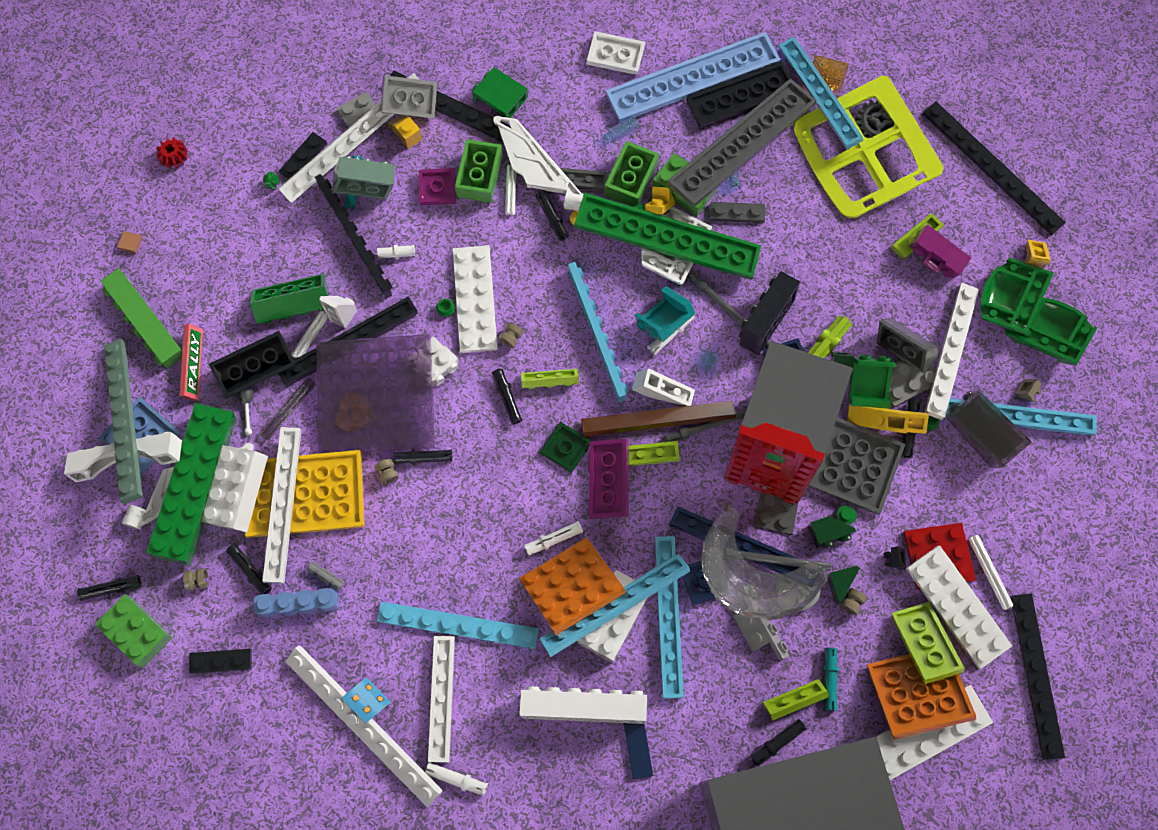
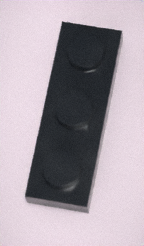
M312 132L279 170L280 174L290 179L328 144L327 141Z
M252 649L189 653V674L252 670Z

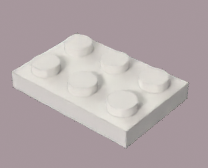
M595 31L587 57V65L638 75L645 42Z

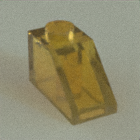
M814 55L812 63L831 90H841L849 63Z

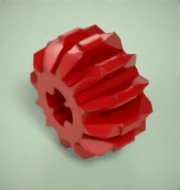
M175 137L172 140L166 138L165 142L160 141L161 146L156 147V157L163 166L166 165L169 169L173 165L178 168V163L184 165L183 160L188 159V149L184 146L183 141L177 140Z

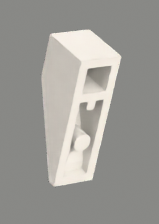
M321 296L319 299L329 320L346 329L357 312L355 303L347 297L344 299L340 296Z
M651 369L637 372L632 387L633 391L647 397L681 406H691L695 392L694 389Z

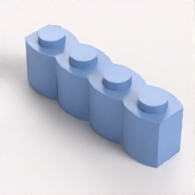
M330 588L320 589L316 592L303 590L295 594L282 592L275 596L262 594L254 597V613L264 618L275 617L279 614L292 616L299 612L312 614L319 610L332 612L339 609V594Z

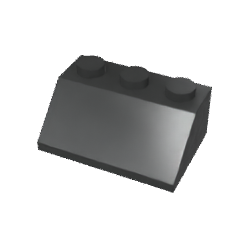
M893 318L881 319L879 321L878 345L922 373L937 359L939 347L933 342L924 339L919 333L913 332L905 327L903 323L897 322Z

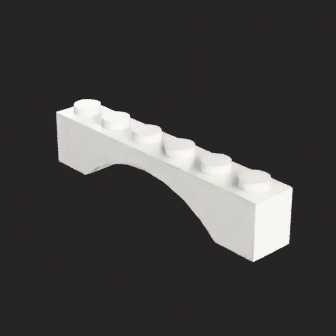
M163 432L162 434L148 435L136 439L138 457L149 458L161 465L179 462L182 440L172 432ZM114 443L67 453L64 474L75 482L94 479L104 469L116 463Z

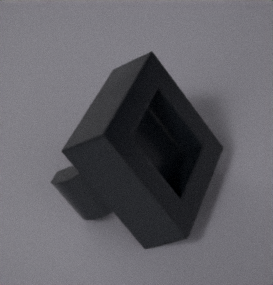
M899 546L891 547V552L883 553L886 557H892L891 562L885 563V566L894 567L898 570L907 568L905 549Z

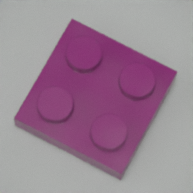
M455 168L419 170L420 206L456 204Z

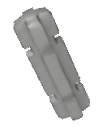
M312 562L307 570L312 575L316 574L318 579L327 585L331 584V587L337 591L342 588L344 584L342 579L339 577L335 578L336 575L323 567L320 568V565L316 562Z

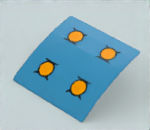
M367 677L342 697V700L365 723L369 722L391 703Z

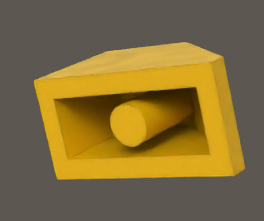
M399 115L387 123L407 149L422 140L419 127L409 116Z

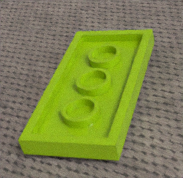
M930 602L891 613V618L924 684L964 673L965 668Z

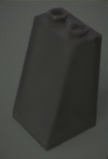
M969 390L962 396L963 400L959 404L954 403L947 409L948 413L945 415L947 420L991 469L1003 468L1032 443L980 390L973 392Z

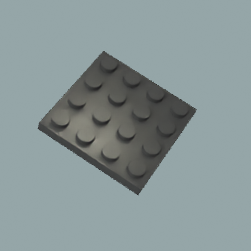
M837 417L823 462L808 487L880 515L905 444Z

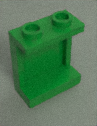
M493 67L485 73L483 80L474 86L472 94L475 102L479 99L499 112L501 117L511 118L528 98V88Z
M870 355L853 357V370L848 403L851 406L890 409L891 401L888 397L892 368L896 365L894 361L890 360V357L879 356V359H873Z

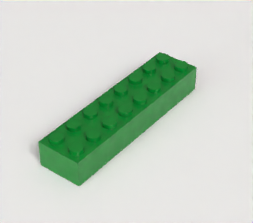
M195 403L181 445L180 460L175 463L146 552L151 557L191 566L204 522H201L222 445L229 446L237 420L234 412Z

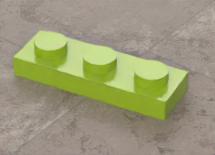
M930 213L896 241L891 248L905 260L913 253V248L909 245L921 228L928 224L939 232L944 227V224L933 213Z
M578 369L521 373L522 388L534 389L542 386L551 388L556 385L572 386L579 384Z
M678 441L629 446V466L680 461Z
M817 679L764 701L763 705L773 721L828 698V692L820 680Z

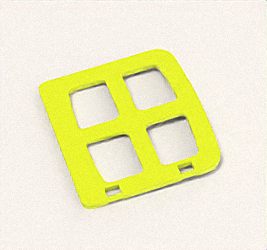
M880 76L837 98L863 137V142L829 160H824L814 141L811 129L827 121L819 108L802 116L795 123V135L814 174L841 215L847 218L860 217L868 211L919 187V185L939 177L943 173L944 167L888 76ZM870 98H875L895 125L872 138H865L849 109ZM902 138L906 142L918 169L895 182H891L878 161L875 152ZM860 160L864 163L878 190L857 201H852L833 176V172ZM924 173L925 178L916 181L914 177ZM872 199L874 204L865 208L863 203Z

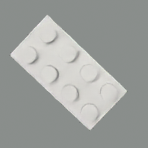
M222 445L201 522L247 532L268 456L252 450Z
M618 570L614 573L623 587L634 581V579ZM647 598L577 641V644L613 663Z

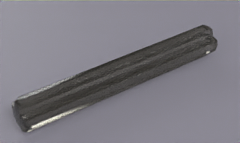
M307 378L260 432L261 437L267 441L270 440L316 386V383L311 378Z

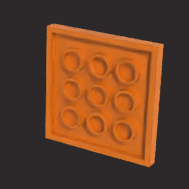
M587 537L519 578L555 635L560 634L626 593L622 584Z
M910 654L867 664L868 672L893 740L976 720V713L959 674L924 684Z

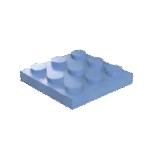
M140 396L132 403L136 439L148 435L162 434L163 432H172L178 438L182 435L180 431ZM112 424L98 437L105 445L114 443ZM138 457L140 476L155 462L154 460Z

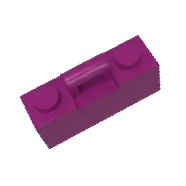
M928 224L918 231L909 245L913 248V252L916 255L924 257L921 262L936 274L939 270H942V274L947 278L953 279L961 275L971 259L969 255Z

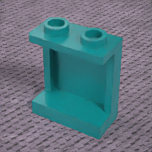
M667 286L661 290L664 298L644 316L639 313L634 314L637 327L641 331H647L653 339L657 338L661 342H664L695 315L691 301Z

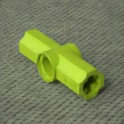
M839 315L831 326L822 332L816 344L808 353L825 359L839 345L841 338L851 328L850 320L845 316Z

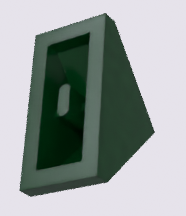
M853 566L834 571L826 576L834 602L837 605L842 603L860 567Z

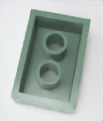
M350 156L339 157L333 172L332 193L387 199L394 186L395 164H389L385 161L374 162L369 159H353Z

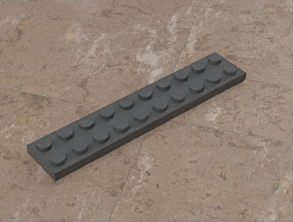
M789 79L668 180L667 185L694 208L811 109L817 100L792 79Z

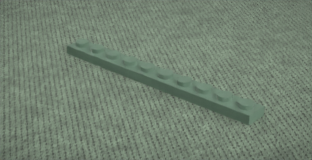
M120 338L104 345L119 497L120 502L127 504L143 497L126 346L125 342Z

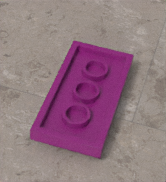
M616 439L590 442L589 518L629 517V440Z

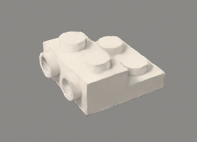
M433 336L409 357L406 363L433 388L435 385L439 386L448 373L452 374L457 370L459 360Z

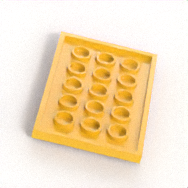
M361 450L299 455L290 534L365 527ZM267 458L249 528L245 532L246 538L268 536L277 458Z

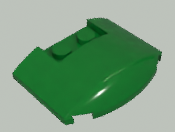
M1008 258L1006 264L998 266L992 272L984 286L980 302L982 320L1027 335L1054 272Z
M1043 298L1027 335L1010 329L1005 331V335L1020 345L1024 344L1058 359L1057 362L1077 366L1097 327L1096 325L1092 327L1087 320L1088 317L1076 308L1054 299Z

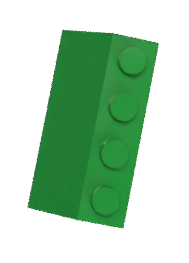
M325 273L252 290L250 305L256 323L268 324L275 319L285 320L292 315H306L314 310L323 311L324 308L319 299L321 296H329Z

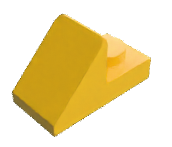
M652 187V201L645 205V211L664 214L675 206L671 190L664 187Z
M1027 240L1025 263L1044 269L1051 261L1047 244Z

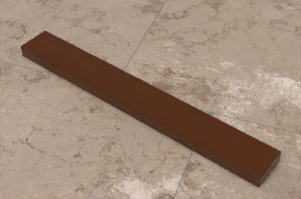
M732 401L583 418L581 419L583 436L588 437L736 419V412Z

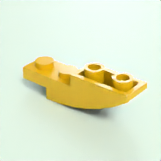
M849 404L847 421L858 426L885 431L926 434L929 414L851 406Z

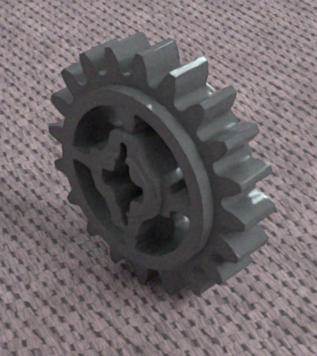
M870 99L868 104L864 103L862 108H859L855 118L865 138H872L895 125L877 100L874 103Z

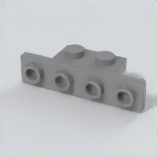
M749 585L741 587L740 591L749 607L733 617L750 648L754 652L770 643L779 660L787 658L789 656L787 653L788 648L779 639L777 628L773 623H770L766 609L757 600L756 591Z

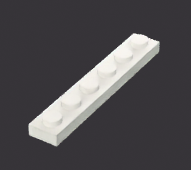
M434 636L428 762L450 763L454 636Z

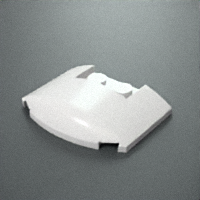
M674 207L669 209V213L661 214V216L701 228L712 229V226ZM645 248L641 250V264L643 267L681 286L694 264Z

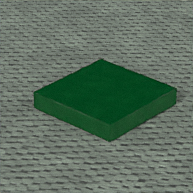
M560 421L539 454L572 474L589 449L590 442L593 441Z

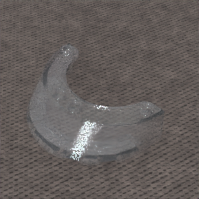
M725 501L706 535L702 548V571L713 595L731 611L751 619L775 620L803 609L827 582V570L815 562H807L800 568L784 574L765 573L752 567L742 557L736 544L735 530L739 519L738 510Z

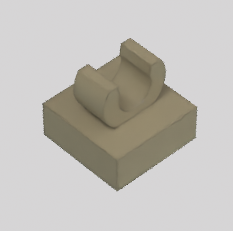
M1023 379L1014 394L1020 399L1036 402L1034 396L1035 394H1041L1039 388L1042 383L1038 379Z

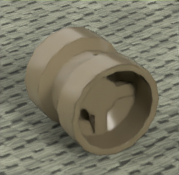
M508 322L504 333L500 334L498 340L513 349L517 344V338L522 336L523 330L517 325Z
M392 459L382 460L374 465L375 471L380 475L381 485H387L399 479L397 471L393 468L394 463Z
M205 568L199 569L197 572L191 570L184 572L183 581L186 591H192L198 587L201 589L209 587V581H204V578H208V572Z
M850 588L847 592V598L842 601L840 607L848 613L857 616L860 612V606L865 604L867 597L862 592Z

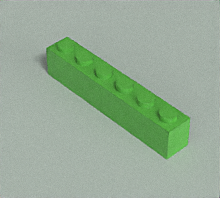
M119 268L100 281L104 286L102 290L108 298L112 296L114 299L112 304L115 308L125 313L122 315L128 325L131 323L134 325L133 332L139 339L143 337L145 340L143 345L149 352L153 351L155 353L153 358L159 366L163 364L168 369L182 359L181 348Z

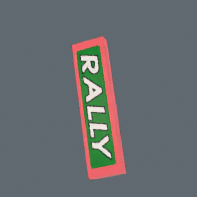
M186 324L184 325L179 397L197 401L199 400L203 329Z

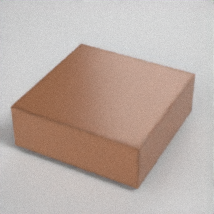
M123 231L117 248L136 254L143 237L139 234Z

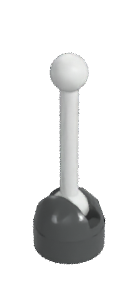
M245 389L238 393L239 401L245 406L246 429L244 433L247 436L252 434L248 403L254 397L253 390Z

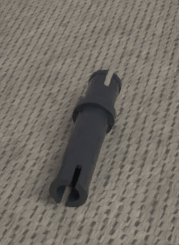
M539 191V195L536 194L535 197L549 220L550 228L554 230L559 241L566 240L569 234L563 225L562 218L558 216L546 191Z
M503 368L494 370L492 375L497 385L496 390L501 395L511 425L522 422L523 419L511 392V384L508 383Z
M909 400L907 411L919 412L921 402ZM907 432L903 434L902 443L905 444L901 457L913 458L916 433Z
M414 449L411 452H393L394 458L402 457L393 460L394 464L411 463L412 465L420 462H452V456H444L452 455V449L415 451Z
M236 543L227 548L226 552L247 576V581L255 586L260 595L268 594L272 587L268 583L262 582L263 573L254 567Z
M139 575L124 579L119 577L115 578L114 581L78 588L77 595L79 600L82 601L115 592L120 594L124 590L141 587V579Z
M798 719L769 742L766 741L763 747L750 755L754 764L759 767L771 756H776L781 748L807 730L804 727V723Z

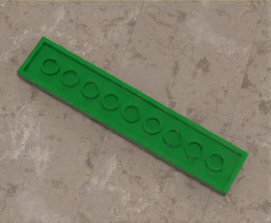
M588 193L583 194L574 227L749 280H752L754 277L761 245Z

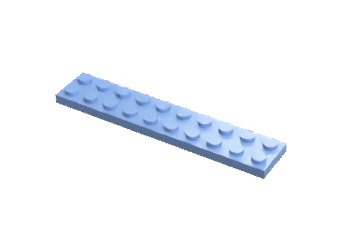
M764 32L606 90V96L619 123L683 100L692 94L780 63V58L767 33Z

